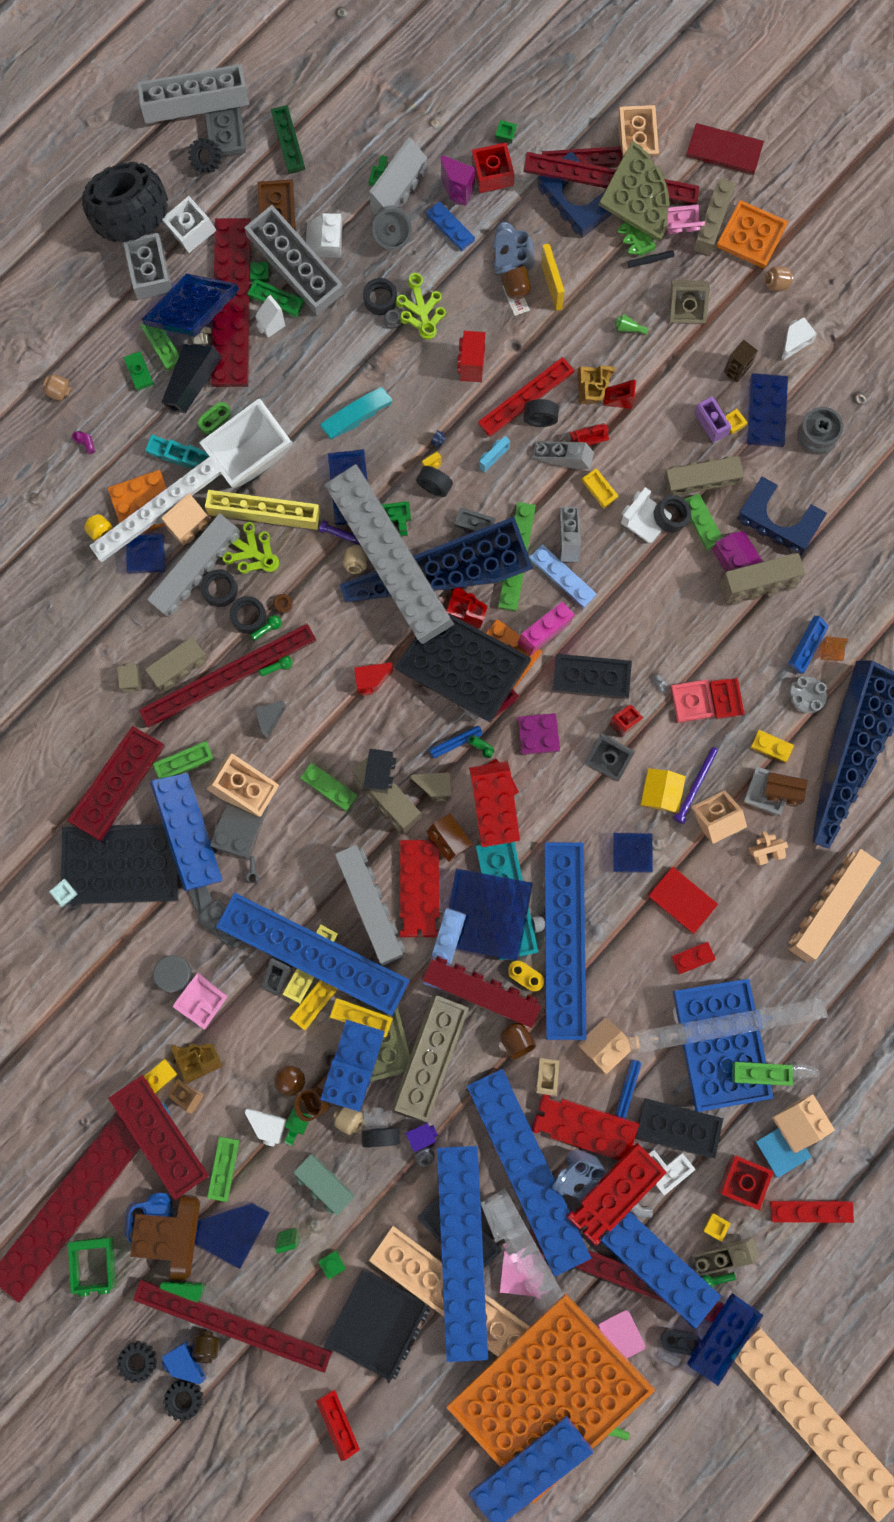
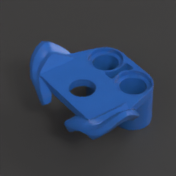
M151 1194L145 1202H132L128 1205L124 1234L131 1244L132 1238H130V1233L134 1229L135 1217H132V1211L139 1207L141 1208V1214L173 1216L171 1198L168 1194Z

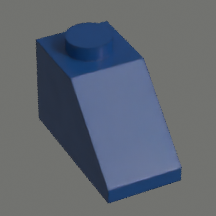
M188 1341L162 1356L163 1368L172 1377L197 1384L205 1381L206 1376L200 1364L191 1356L192 1349Z

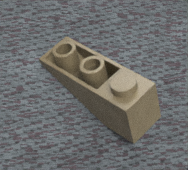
M753 1237L734 1241L690 1256L694 1270L699 1276L753 1264L760 1257Z

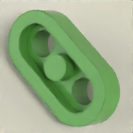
M223 402L215 404L199 418L198 425L200 430L205 434H211L221 427L231 417L230 407ZM221 412H225V415L220 416L219 414Z

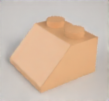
M189 493L161 518L167 530L183 546L186 543H190L199 531L205 530L210 522L208 515Z
M725 790L691 806L704 834L713 844L747 827L743 810Z
M606 1017L586 1035V1040H581L577 1044L604 1074L613 1069L635 1047L623 1032Z
M813 1094L800 1098L772 1117L793 1153L822 1140L835 1131Z

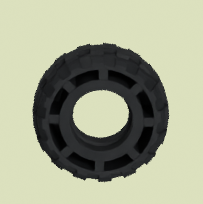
M122 162L105 168L102 172L93 176L92 180L85 186L82 194L83 210L94 232L112 242H128L129 240H137L146 234L148 235L155 227L162 223V219L167 214L168 197L158 174L154 173L151 168L143 163Z

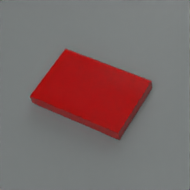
M672 867L648 895L652 901L692 934L698 930L718 905L717 902L675 867Z

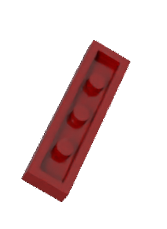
M770 1201L771 1222L854 1223L853 1201Z

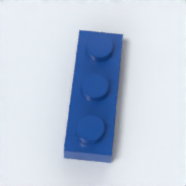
M440 201L426 212V216L461 252L475 241V237Z
M813 616L789 661V664L797 673L804 674L829 627L820 616Z

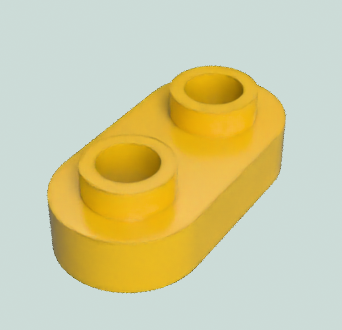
M514 961L509 965L508 975L510 978L529 991L536 992L543 987V976L524 962ZM515 967L521 968L520 974L514 972ZM532 978H536L538 980L537 985L531 984Z

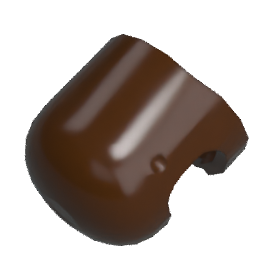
M522 266L509 270L501 276L505 292L510 299L519 300L530 293L531 285L526 267Z
M521 1023L510 1024L501 1032V1042L511 1060L518 1059L536 1048V1044L527 1028Z
M312 1087L297 1096L294 1109L300 1120L304 1122L312 1121L327 1112L330 1102L321 1100L324 1089ZM301 1100H303L305 1110L314 1117H307L301 1112L299 1108Z

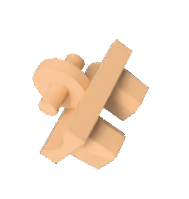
M766 831L761 832V838L756 839L757 845L748 848L749 854L754 857L756 864L763 865L768 863L766 854L771 852L775 860L786 858L785 848H788V845L781 838L776 840L775 834L768 835Z

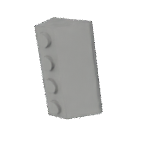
M409 137L370 190L371 212L374 214L385 206L395 205L400 207L402 203L405 204L412 189L415 190L417 188L420 178L424 177L428 172L427 157L412 138Z

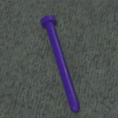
M323 520L321 523L320 533L328 532L360 545L355 535L328 525L329 522Z
M716 747L710 749L678 814L674 813L672 817L674 821L685 824L687 820L685 815L718 752Z

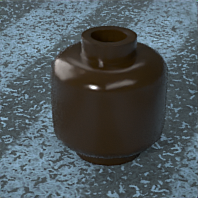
M201 1331V1335L193 1338L191 1356L196 1359L197 1363L210 1364L212 1360L218 1357L219 1338L213 1336V1332Z

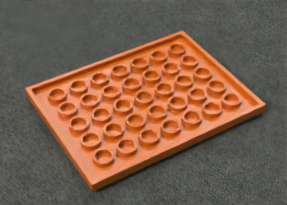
M565 1293L450 1401L446 1408L501 1467L565 1416L569 1418L593 1449L653 1394L655 1388ZM549 1487L546 1491H544L542 1494H540L537 1498H535V1499H534L533 1501H531V1502L534 1504V1503H535L537 1500H539L551 1487Z

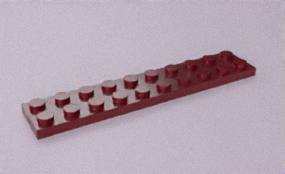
M215 218L212 346L217 349L216 351L222 358L211 374L212 387H249L250 297L248 292L250 290L251 241L248 239L244 227L251 222V218Z
M118 1113L0 1261V1288L16 1302L20 1303L141 1149Z

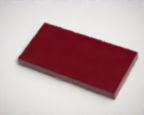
M696 123L686 157L754 175L764 141Z

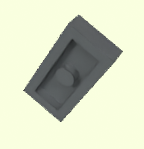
M460 507L454 526L475 532L495 524L496 518Z

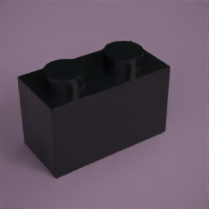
M369 748L363 785L364 790L388 794V788L392 789L394 777H390L391 770H395L397 758H393V752Z

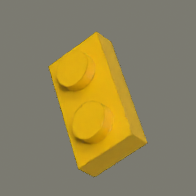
M758 730L750 748L786 764L794 745Z

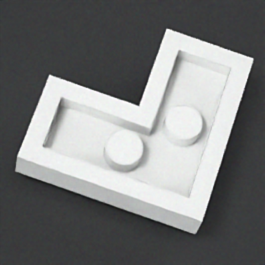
M654 1149L648 1153L667 1172L656 1184L663 1195H666L695 1170L683 1153H680L667 1165Z

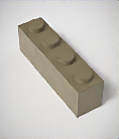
M721 178L718 179L703 221L705 226H701L695 244V252L711 256L736 183Z
M730 455L720 460L709 459L699 464L692 462L683 467L672 466L666 470L664 478L668 495H683L741 484L744 474L740 457Z

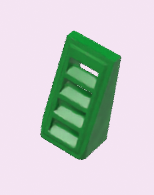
M296 1228L277 1234L275 1246L277 1254L296 1249L301 1243Z
M164 1281L160 1285V1289L196 1303L201 1300L206 1287L204 1283Z

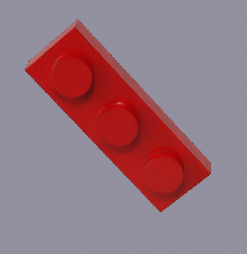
M332 1390L315 1401L339 1459L344 1461L357 1453L360 1448L335 1390Z

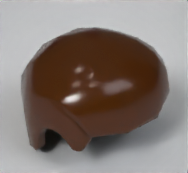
M283 1066L276 1072L274 1077V1086L279 1093L286 1096L297 1095L303 1090L305 1085V1075L296 1066Z

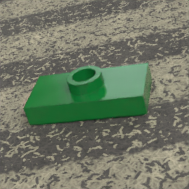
M141 351L124 357L137 391L154 385Z

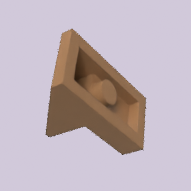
M180 1079L176 1081L168 1094L169 1098L190 1114L195 1111L204 1096L203 1093Z

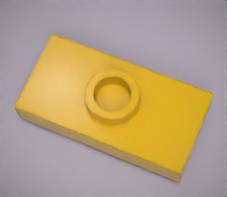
M597 468L581 479L582 483L603 509L618 499V494Z
M164 1059L144 1077L156 1094L175 1078L178 1073Z

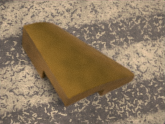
M600 365L598 368L580 366L577 369L579 404L601 402L605 395V389L609 386L611 375L615 372V367Z
M189 1044V1047L170 1046L186 1084L223 1067L213 1044H203L201 1046Z

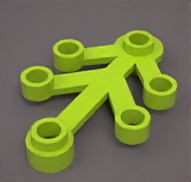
M412 273L408 279V286L413 289L417 305L409 301L405 295L397 297L396 305L400 308L406 307L418 315L421 321L412 317L408 311L401 313L400 321L404 324L410 323L419 329V334L422 338L430 340L436 336L437 323L444 319L446 315V310L438 307L435 310L434 317L430 321L428 319L429 312L435 304L440 302L442 295L438 291L432 292L429 301L425 305L420 289L423 277L419 273Z
M251 522L245 523L243 529L247 534L249 545L240 539L231 543L244 552L235 554L226 552L222 557L224 563L230 565L236 561L255 558L259 561L250 564L244 561L238 564L239 572L247 574L249 571L263 569L266 572L276 571L279 567V559L271 552L269 533L264 531L259 534V540L263 544L264 554H262L257 549L254 524ZM248 526L253 527L250 531H247L246 528ZM265 535L268 536L267 540L261 539ZM227 556L232 557L229 561H226L225 558ZM268 560L273 561L271 565L266 564ZM245 565L247 566V569L241 570V567Z

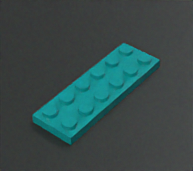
M515 842L487 847L476 845L499 960L502 961L538 953Z

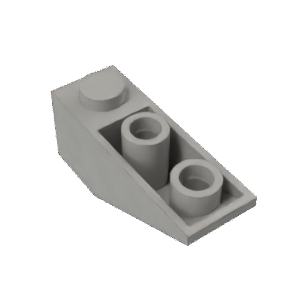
M536 441L532 459L572 469H590L594 452L586 442Z
M560 507L561 562H580L579 507Z

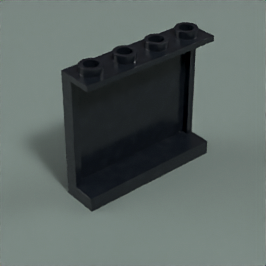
M363 1268L324 1348L339 1352L387 1379V1383H390L392 1378L396 1380L401 1370L398 1367L401 1359L406 1360L411 1350L408 1347L411 1339L415 1341L420 1332V1329L417 1328L420 1321L425 1322L430 1312L427 1309L428 1304L408 1291Z

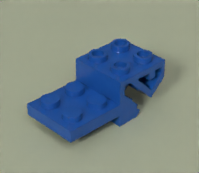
M348 1019L346 1020L321 1100L358 1112L361 1111L385 1031Z

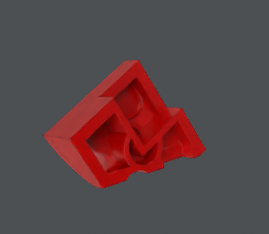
M454 588L447 613L475 628L481 629L488 606L482 601L477 600L471 592L468 594L462 588Z

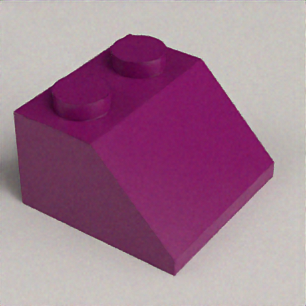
M442 155L441 180L449 199L456 204L466 206L475 189V168Z
M744 531L731 533L715 542L712 548L713 553L725 572L763 562Z

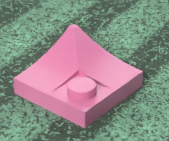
M197 973L175 1002L173 1008L205 1030L228 998V995L210 983L200 973Z
M504 1251L500 1293L541 1297L544 1255L533 1252Z

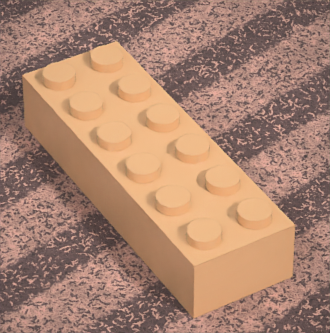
M862 849L856 852L852 851L844 857L841 862L843 867L834 872L831 877L833 882L829 886H825L820 894L822 898L818 902L816 901L809 910L812 913L800 923V931L797 934L794 933L788 941L790 944L788 950L807 963L818 958L881 863Z

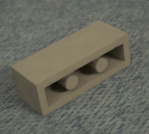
M191 637L145 670L162 692L172 688L179 679L182 680L188 677L193 669L202 667L208 658L193 637Z

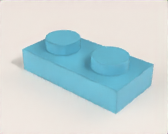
M506 436L501 440H496L492 445V449L489 452L483 453L480 457L479 468L484 473L510 448V440Z

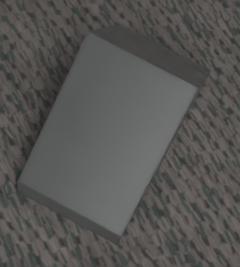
M279 701L255 708L264 738H269L287 708L284 702Z
M272 958L261 988L279 996L293 968Z

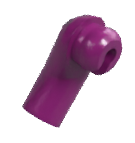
M82 431L73 432L72 439L84 445L87 454L96 452L92 437Z

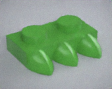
M627 222L619 227L618 233L628 234L625 236L623 243L633 244L629 248L628 253L642 256L655 250L656 245L649 235Z

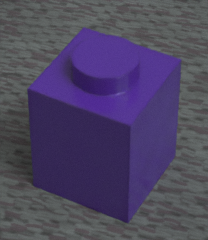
M428 1122L406 1132L414 1152L435 1143V1137L438 1136L434 1125L430 1126Z

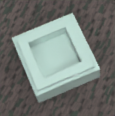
M63 879L49 891L61 907L78 895L66 879Z

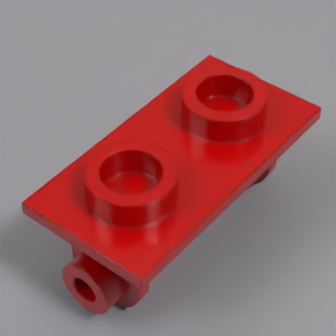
M605 423L569 432L572 442H586L588 446L610 440L607 433L609 428Z

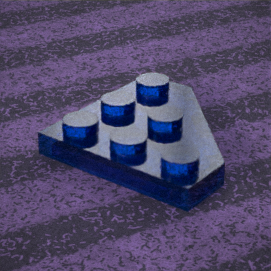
M250 1203L200 1219L197 1223L195 1244L241 1269L271 1212L255 1203Z

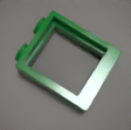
M113 1236L74 1240L68 1243L71 1294H77V1297L89 1296L90 1292L98 1291V1295L110 1293V1290L116 1287ZM106 1247L108 1282L81 1285L79 1250Z

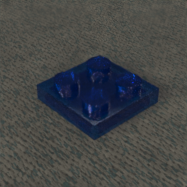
M163 534L138 535L126 544L127 573L165 572V536Z
M613 833V872L652 873V833Z

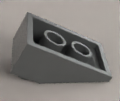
M227 803L210 846L215 850L250 860L268 805L261 817H258Z

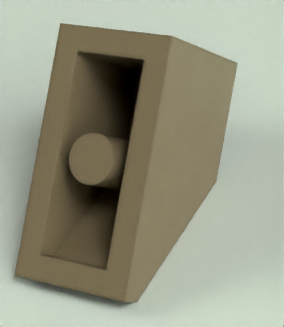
M450 773L411 775L412 783L430 799L436 800V802H447V799H451Z

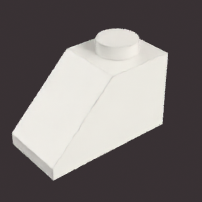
M271 295L268 296L255 316L257 321L255 325L261 334L265 333L269 338L285 327L281 307Z
M804 317L799 321L796 319L788 325L789 328L785 335L781 356L783 361L813 343L817 335Z
M246 1109L245 1114L257 1137L263 1140V1144L274 1146L275 1143L279 1144L287 1119Z

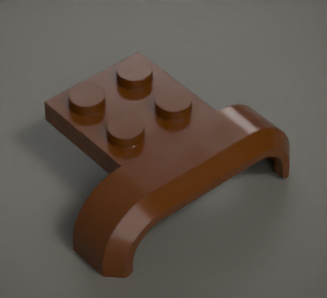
M182 1195L180 1197L177 1217L136 1213L130 1257L170 1260V1279L184 1281L191 1276L201 1204L198 1197Z

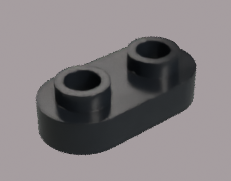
M667 1329L661 1334L660 1342L666 1351L694 1356L702 1350V1341L695 1333ZM669 1336L674 1337V1341L672 1343L667 1342V1338ZM689 1340H694L692 1347L687 1345Z

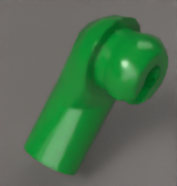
M475 735L469 737L468 743L483 751V757L491 758L493 756V746Z

